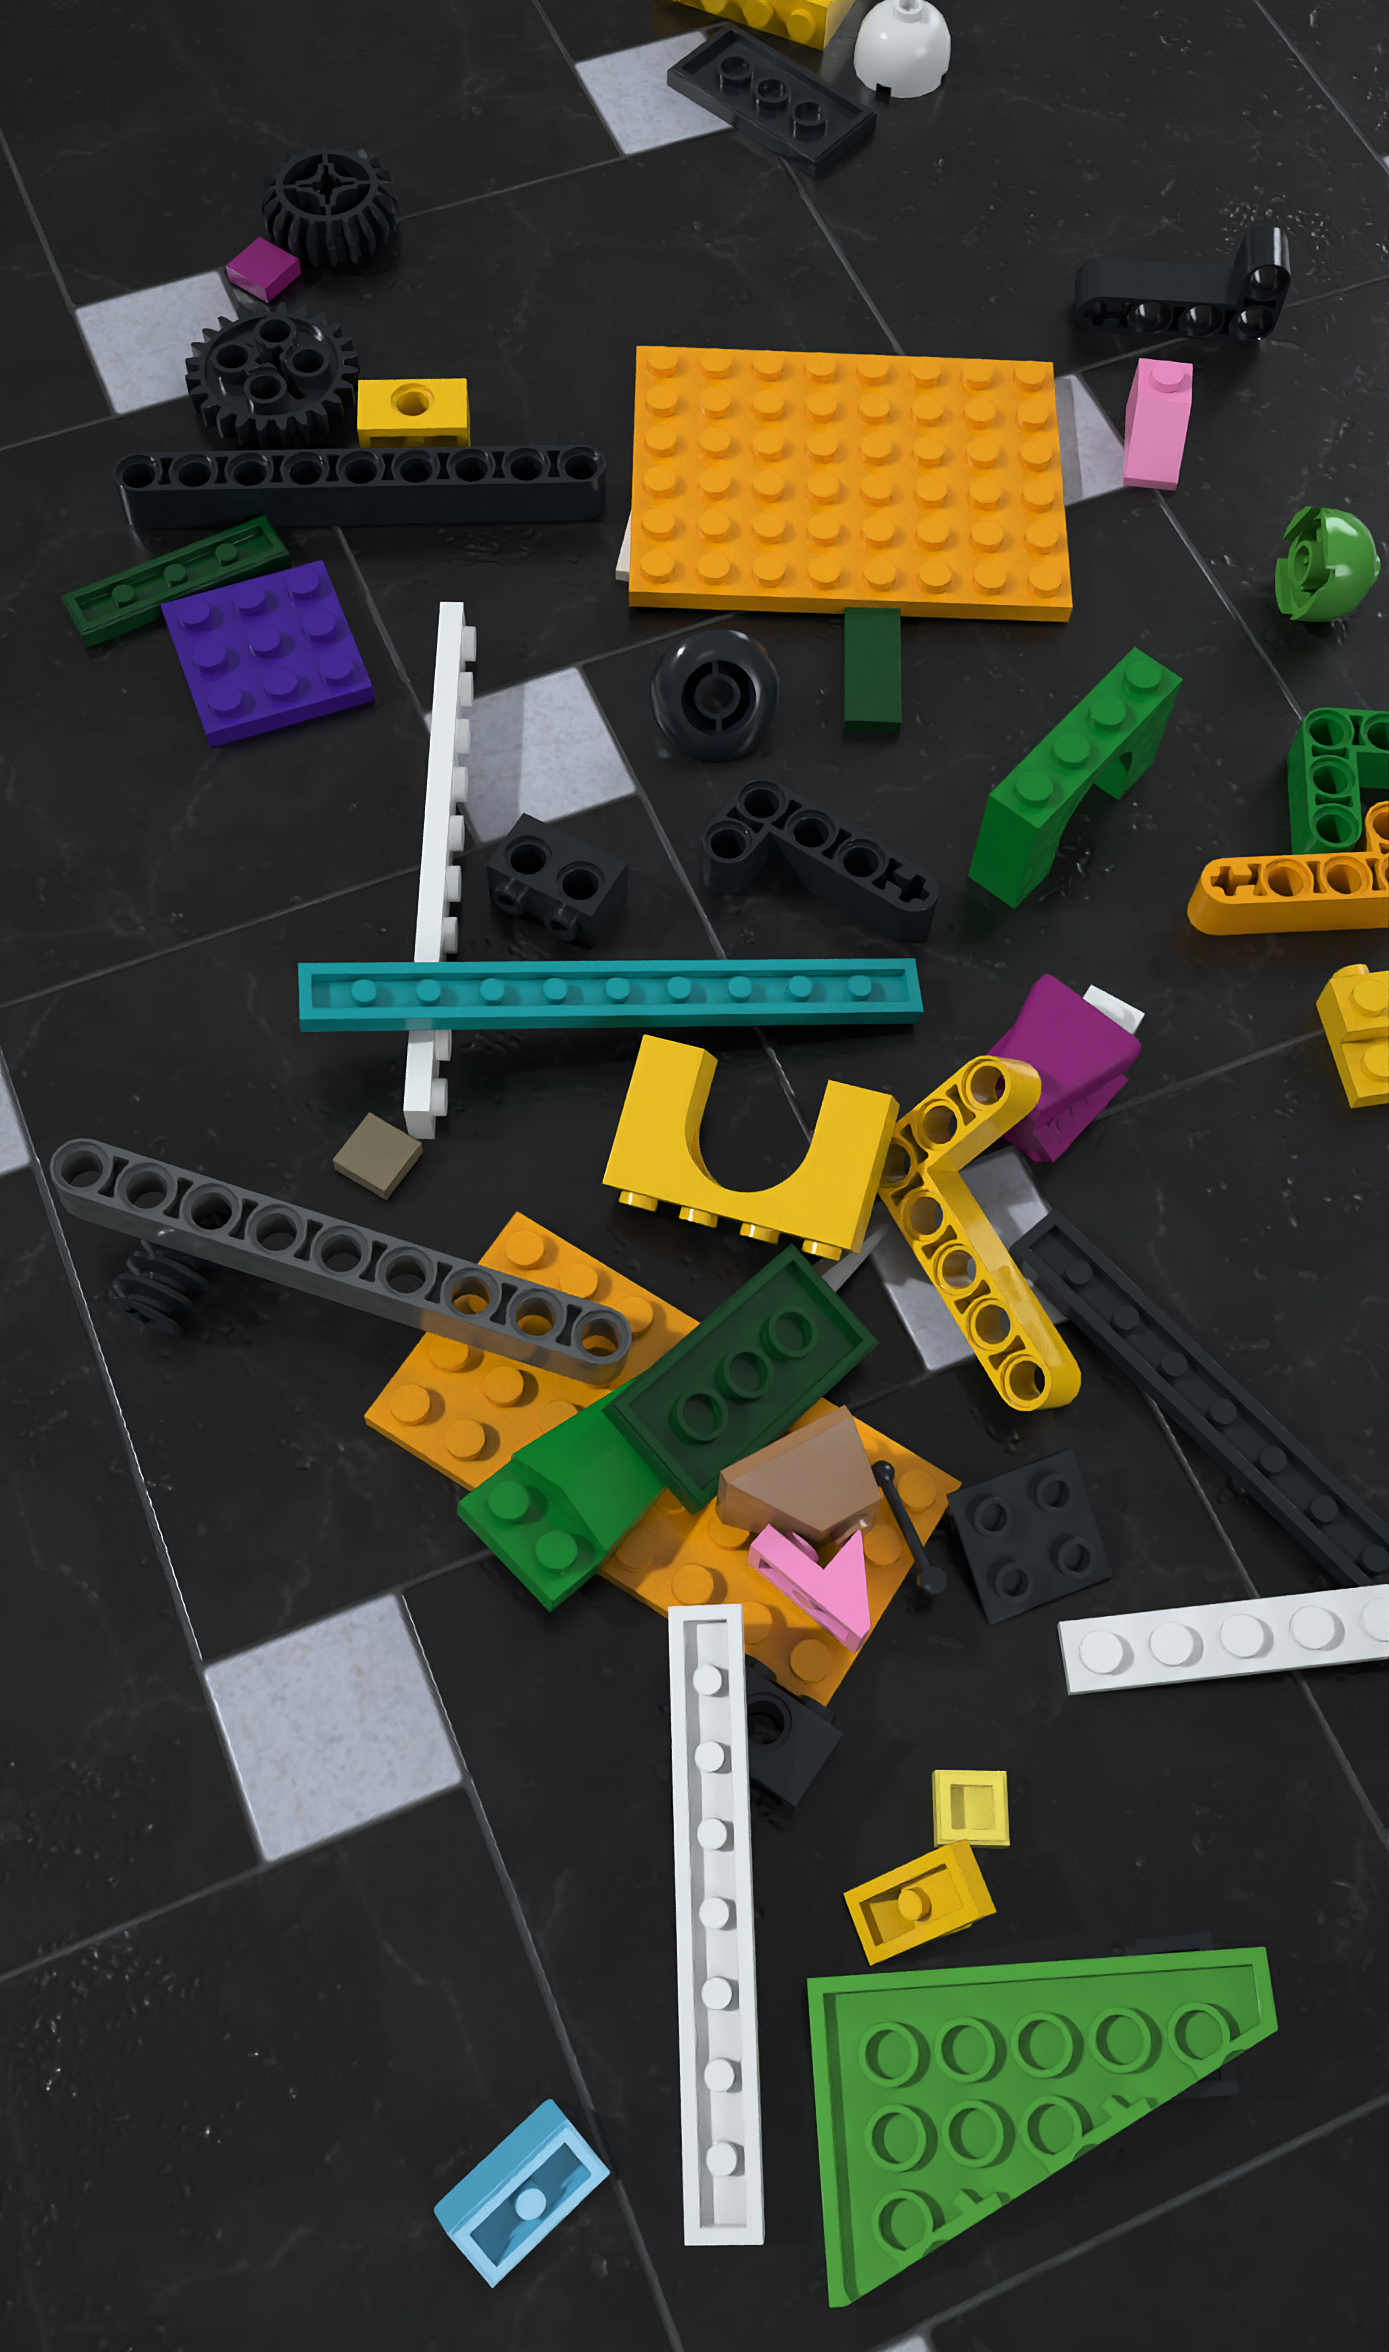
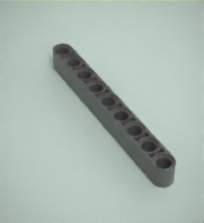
M79 1138L70 1140L61 1145L51 1158L50 1174L62 1205L70 1214L79 1219L587 1384L602 1385L609 1383L621 1374L626 1365L632 1341L631 1327L622 1313L611 1307L93 1139ZM93 1171L102 1174L98 1181L91 1186L80 1188L71 1185L74 1178L81 1173ZM160 1192L166 1195L162 1203L153 1208L144 1209L134 1205L137 1199L145 1193ZM214 1212L225 1213L231 1217L227 1224L214 1230L203 1229L197 1225L204 1216ZM275 1233H286L295 1238L292 1245L284 1250L272 1251L261 1246L265 1238ZM341 1253L351 1254L359 1260L356 1267L345 1272L333 1271L327 1268L325 1264L332 1256ZM402 1274L415 1275L424 1283L421 1288L411 1293H400L389 1285L392 1279ZM471 1294L483 1298L488 1307L482 1312L472 1315L464 1314L457 1310L453 1303L459 1297ZM538 1315L547 1319L552 1325V1329L543 1335H529L522 1331L517 1323L525 1316ZM595 1335L604 1336L615 1345L616 1351L605 1357L594 1356L587 1352L582 1345V1341Z

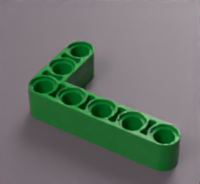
M1324 707L1316 708L1306 715L1287 756L1292 855L1349 853L1353 851L1362 832L1359 787L1389 789L1388 711Z

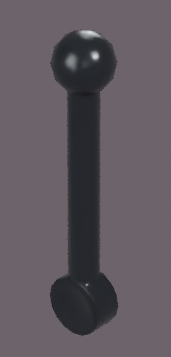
M876 1461L871 1465L878 1487H881L920 1571L917 1577L918 1589L926 1596H936L946 1587V1575L940 1568L932 1566L893 1483L895 1479L894 1467L887 1461Z

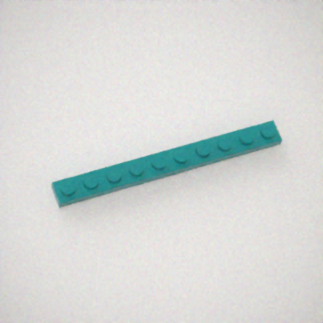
M915 958L298 963L300 1032L915 1024L919 1022L924 1012Z

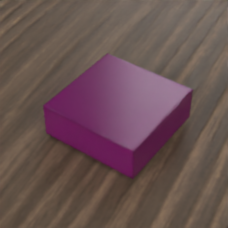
M258 237L226 265L229 281L267 303L301 274L298 258L261 237Z

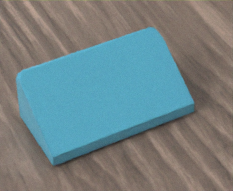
M548 2099L435 2206L434 2213L447 2235L493 2288L611 2172L552 2099Z

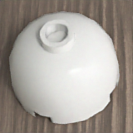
M885 0L878 3L862 21L854 54V66L857 76L867 87L876 91L877 83L890 87V96L897 98L919 97L934 91L940 85L942 75L944 73L947 74L951 52V37L943 15L933 5L924 0Z

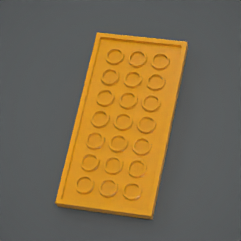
M517 1211L481 1258L478 1265L611 1307L622 1313L630 1324L632 1341L626 1365L621 1374L606 1384H587L426 1332L366 1412L364 1418L368 1426L472 1492L511 1460L513 1453L649 1369L697 1327L700 1322ZM471 1294L461 1296L453 1303L457 1310L464 1314L472 1315L480 1313L488 1307L483 1298ZM538 1315L525 1316L517 1323L521 1330L529 1335H543L552 1329V1325L548 1320ZM595 1335L582 1341L583 1347L594 1356L605 1357L616 1351L615 1345L604 1336ZM821 1397L776 1441L839 1407ZM853 1416L870 1466L876 1461L884 1460L891 1463L894 1467L895 1479L893 1483L924 1547L943 1517L944 1510L949 1507L946 1494L959 1490L962 1482ZM881 1487L878 1488L882 1500L875 1518L871 1520L874 1527L862 1537L871 1627L864 1644L915 1562ZM667 1488L597 1574L667 1619L668 1606L742 1604L745 1654L756 1658L771 1669L777 1676L774 1685L795 1700H798L800 1695L804 1694L827 1707L864 1644L853 1654L747 1563L750 1545L759 1534L722 1524L715 1512L717 1496L700 1512L692 1516ZM832 1541L815 1550L819 1556L816 1564L824 1570L842 1548H838L836 1543Z

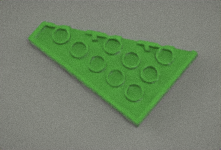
M1266 1947L807 1978L829 2308L850 2305L1278 2030Z

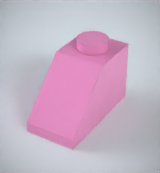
M1139 358L1126 405L1122 485L1176 490L1192 403L1193 364Z

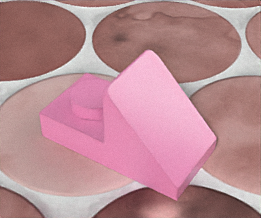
M768 1524L750 1545L747 1563L855 1654L864 1644L871 1628L861 1531L858 1530L823 1570L816 1564L819 1560L818 1554L804 1539L791 1531H787L782 1535Z

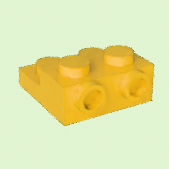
M1364 964L1350 965L1334 973L1332 979H1329L1316 1002V1006L1350 1107L1358 1108L1389 1103V971L1370 973L1368 967Z

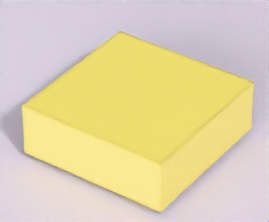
M935 1770L932 1773L934 1847L941 1848L949 1843L966 1838L971 1848L1006 1849L1010 1845L1006 1771Z

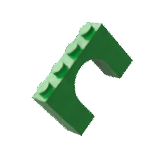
M1134 647L989 794L968 877L1015 909L1050 872L1062 833L1074 810L1093 783L1119 800L1152 765L1183 679Z

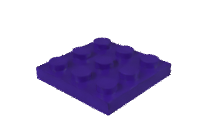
M323 560L160 604L210 748L375 701L373 686Z

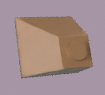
M846 1405L721 1470L715 1509L721 1523L760 1534L770 1524L782 1535L787 1531L797 1534L814 1550L832 1541L836 1543L838 1548H842L858 1530L861 1531L862 1537L869 1533L874 1527L871 1520L877 1514L882 1496L853 1416Z

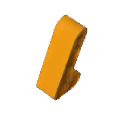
M1389 801L1379 802L1369 809L1362 822L1361 836L1352 852L1236 857L1213 860L1205 866L1188 903L1187 915L1190 922L1199 931L1217 936L1389 928Z

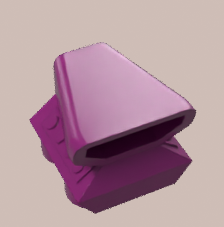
M1049 974L1042 975L1032 986L1014 1026L986 1054L1029 1063L1038 1072L1041 1080V1096L1038 1104L1027 1116L1002 1135L1003 1138L1034 1162H1054L1068 1150L1073 1140L1095 1116L1105 1110L1109 1101L1129 1080L1122 1073L1133 1064L1141 1052V1044L1135 1036ZM1003 1074L998 1078L995 1086L998 1100L1002 1097L1005 1090Z

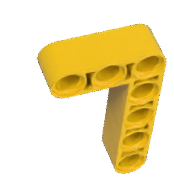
M986 1055L978 1056L969 1061L895 1124L877 1192L1005 1402L1019 1411L1062 1407L1069 1404L1078 1394L1081 1386L1079 1366L958 1173L961 1168L1027 1116L1038 1104L1041 1096L1040 1077L1038 1072L1029 1063L1016 1059ZM1003 1074L1005 1090L1002 1097L998 1100L995 1086L998 1078ZM955 1114L957 1130L953 1138H951L949 1123L951 1117ZM908 1153L910 1157V1169L908 1174L906 1175L904 1171V1160ZM939 1204L943 1211V1221L940 1228H938L935 1221V1212ZM971 1257H973L976 1264V1275L973 1282H971L967 1272V1265ZM1004 1310L1010 1319V1331L1007 1337L1003 1334L1000 1327V1319ZM1037 1366L1042 1369L1045 1376V1386L1042 1393L1037 1390L1034 1383V1372Z

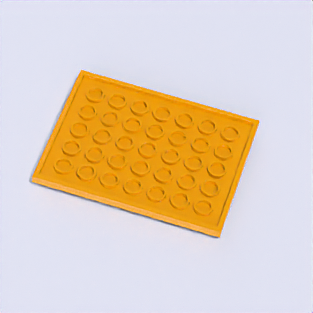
M637 346L629 606L844 614L845 607L900 608V616L1069 622L1073 604L1053 362Z

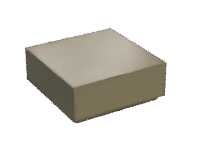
M369 1112L332 1161L335 1170L388 1200L422 1155L423 1149L421 1142Z

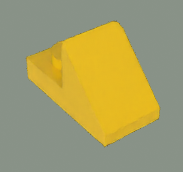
M967 1838L949 1843L843 1893L870 1966L967 1929L973 1922L997 1912Z

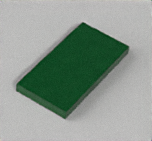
M792 1243L601 1411L693 1516L717 1496L721 1470L775 1442L871 1352L879 1342Z

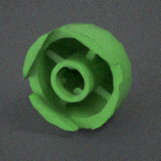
M1306 506L1296 513L1283 537V540L1292 541L1288 559L1278 558L1275 569V593L1278 607L1282 614L1293 615L1290 618L1292 620L1307 622L1333 621L1353 611L1367 595L1369 589L1377 582L1381 564L1373 537L1366 525L1348 512Z

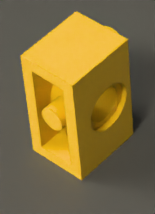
M467 378L358 380L357 431L360 448L470 446V411Z

